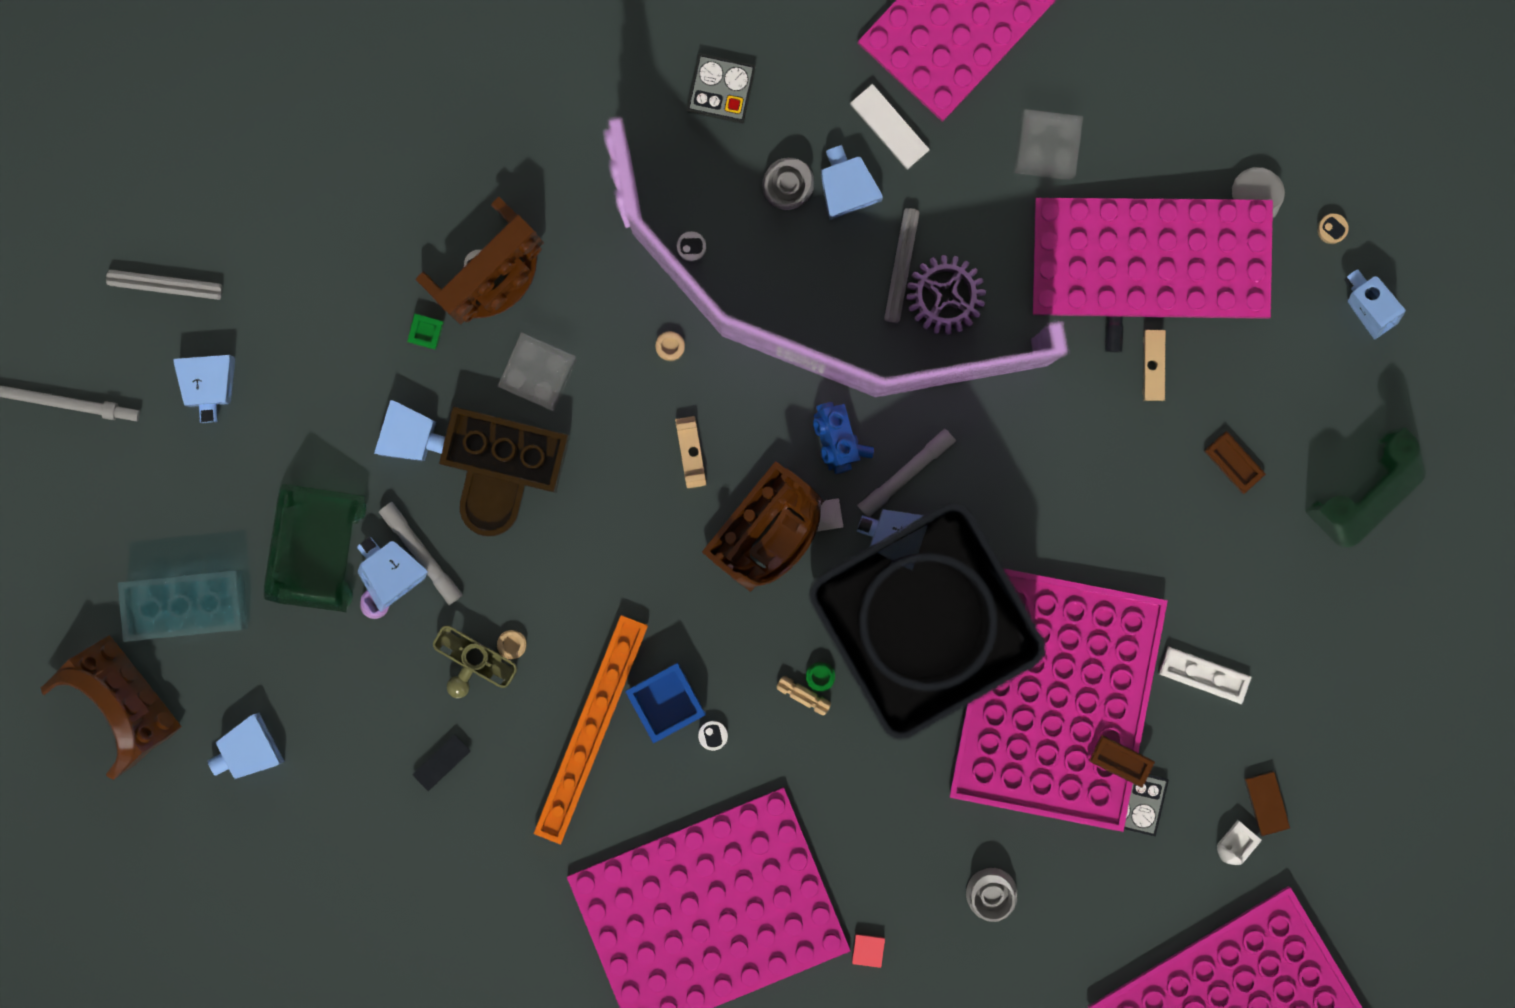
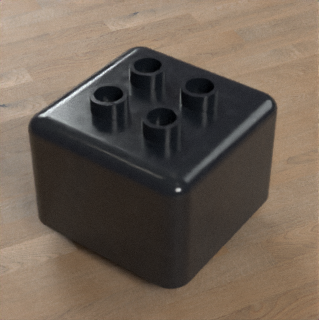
M948 504L934 509L819 575L810 586L809 597L814 610L886 734L895 739H908L1035 667L1041 662L1045 654V641L972 513L966 507L959 504ZM928 525L918 554L906 555L891 560L878 553L880 550ZM915 562L913 570L904 567L906 564Z

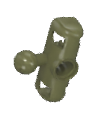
M452 626L442 627L433 641V647L437 652L463 666L458 676L450 678L447 682V692L453 698H463L468 694L470 689L468 680L473 672L500 688L509 686L517 673L518 668L514 662ZM451 630L460 634L461 638L451 633ZM443 645L452 650L450 655L440 650ZM473 648H477L483 653V661L479 665L472 664L469 660L468 655ZM502 659L505 660L506 662L510 663L512 666L510 667V666L504 664L503 662H501V660H502ZM494 674L501 678L503 682L498 684L491 680V677Z

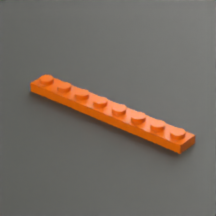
M623 615L620 616L533 834L557 844H562L648 625Z

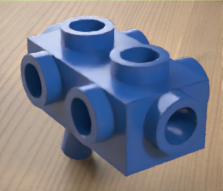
M828 402L816 406L818 412L814 414L813 427L815 433L820 437L822 444L821 456L824 463L828 465L829 471L834 470L835 474L852 470L851 465L860 461V457L870 459L873 457L874 448L859 445L857 436L853 435L845 404L834 406L833 402Z

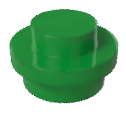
M816 662L808 668L806 680L812 689L825 691L834 684L835 672L829 664Z

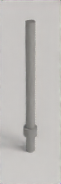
M0 385V397L98 414L102 415L103 419L109 420L120 418L138 422L140 419V410L119 407L118 403L105 401L102 404Z

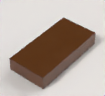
M1227 431L1204 450L1208 457L1242 494H1245L1266 475Z
M1103 735L1100 736L1088 760L1143 788L1155 764V761Z
M1271 771L1244 779L1260 836L1290 829L1275 773Z

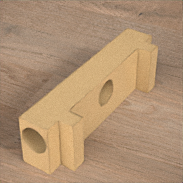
M1166 330L1144 331L1143 401H1165ZM1149 361L1155 362V370L1148 368L1147 364Z
M695 416L675 419L686 487L689 489L706 486ZM692 447H696L699 451L695 457L689 455V449Z

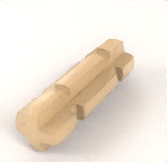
M782 676L776 686L780 692L790 694L791 698L808 708L813 707L814 711L821 715H825L831 706L830 701L823 697H817L818 694L799 683L794 684L793 680L786 676Z

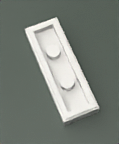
M873 84L850 103L907 170L930 151Z
M1167 647L1158 672L1159 675L1239 704L1243 703L1252 678L1246 674L1171 647Z

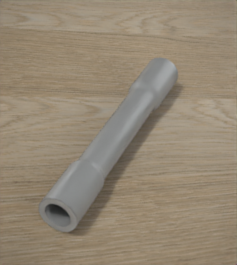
M944 428L905 466L857 505L867 517H871L888 502L891 496L925 466L956 442L955 438Z
M390 502L383 507L379 514L391 530L399 536L418 563L428 571L427 575L431 578L435 588L448 605H451L463 596L449 575L444 573L409 527L407 520L395 504Z

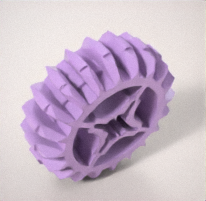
M942 255L941 264L938 265L936 259L932 257L929 260L930 269L924 263L919 266L920 270L924 273L923 275L913 272L912 277L918 281V284L909 282L907 288L915 290V293L907 294L906 299L910 301L916 300L915 304L909 306V311L919 309L920 313L915 316V321H920L924 316L927 321L924 323L923 328L927 329L932 322L936 324L934 327V333L936 334L939 333L941 325L945 326L946 335L951 334V325L955 326L957 332H961L963 330L961 321L968 327L973 324L969 314L975 318L980 316L979 311L974 309V306L984 307L985 302L978 300L977 296H984L986 290L976 289V286L981 285L984 281L982 278L975 281L972 279L978 272L976 268L972 269L969 273L965 271L969 265L968 261H964L962 266L958 267L956 266L958 262L957 256L953 257L951 264H947V256ZM939 272L954 273L951 280L944 284L937 281L933 282L929 279L930 276ZM961 279L965 281L969 289V304L963 301L964 299L957 292V286ZM952 283H954V286L951 289L952 292L950 293V296L953 298V300L949 301V299H947L946 302H943L941 306L938 307V304L941 301L940 298L942 296L939 290L943 289L944 291L946 288H949ZM923 286L928 288L929 292L935 297V304L931 311L926 308L923 302ZM946 306H952L964 311L954 318L938 317L941 310Z

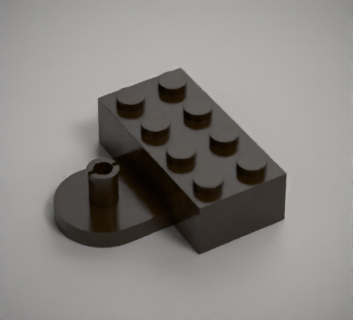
M453 407L439 464L467 471L459 506L460 515L465 525L474 533L482 536L501 535L515 524L526 486L556 493L570 436Z

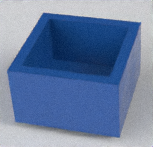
M679 662L625 691L653 743L706 715Z

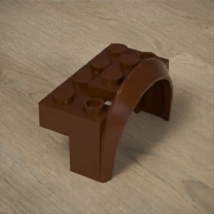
M500 197L491 206L509 224L443 289L424 271L415 278L433 299L460 325L464 321L466 323L470 322L473 318H487L508 310L525 295L535 276L537 255L541 252V246L544 242ZM501 274L503 276L508 274L504 281L493 289L495 285L493 282Z
M775 461L704 548L702 553L751 592L754 587L777 580L801 559L818 530L821 505L824 500L807 483ZM787 508H792L794 511H796L799 515H801L804 518V521L798 518ZM781 511L780 515L778 516L777 520L772 525V527L769 529V531L762 537V539L757 544H755L752 547V544L757 540V538L770 524L774 517ZM750 554L767 568H762L759 564L750 558Z
M110 635L70 658L40 687L42 694L46 695L57 685L72 686L87 695L102 711L111 726L117 745L116 761L106 774L112 780L134 767L152 749L172 737L182 727Z

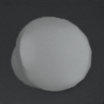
M779 159L769 166L763 176V194L768 202L778 209H796L806 203L813 193L814 176L806 163L799 159Z
M1252 167L1242 171L1235 178L1232 186V197L1235 200H1273L1274 218L1284 201L1285 189L1281 179L1271 170L1263 167Z
M986 868L975 873L969 880L966 889L967 902L971 910L979 918L989 922L1001 921L1007 918L1016 906L1017 886L1012 877L1005 871L998 868Z

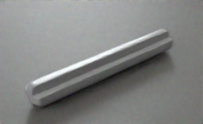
M905 208L903 212L884 317L885 321L891 323H899L919 219V210Z
M108 270L106 275V284L115 287L216 300L221 299L223 287L219 283Z

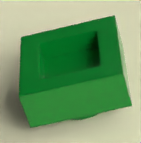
M415 314L407 342L437 350L444 322Z

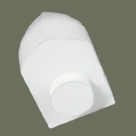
M1237 820L1217 844L1218 854L1221 860L1227 864L1241 865L1262 840Z

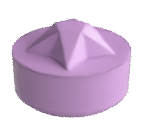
M368 590L363 593L360 600V609L368 618H381L389 609L387 607L380 612Z

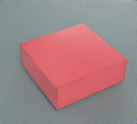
M856 933L852 964L881 968L885 937Z

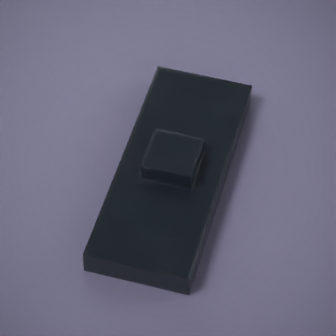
M455 734L412 775L429 791L464 759L471 750Z

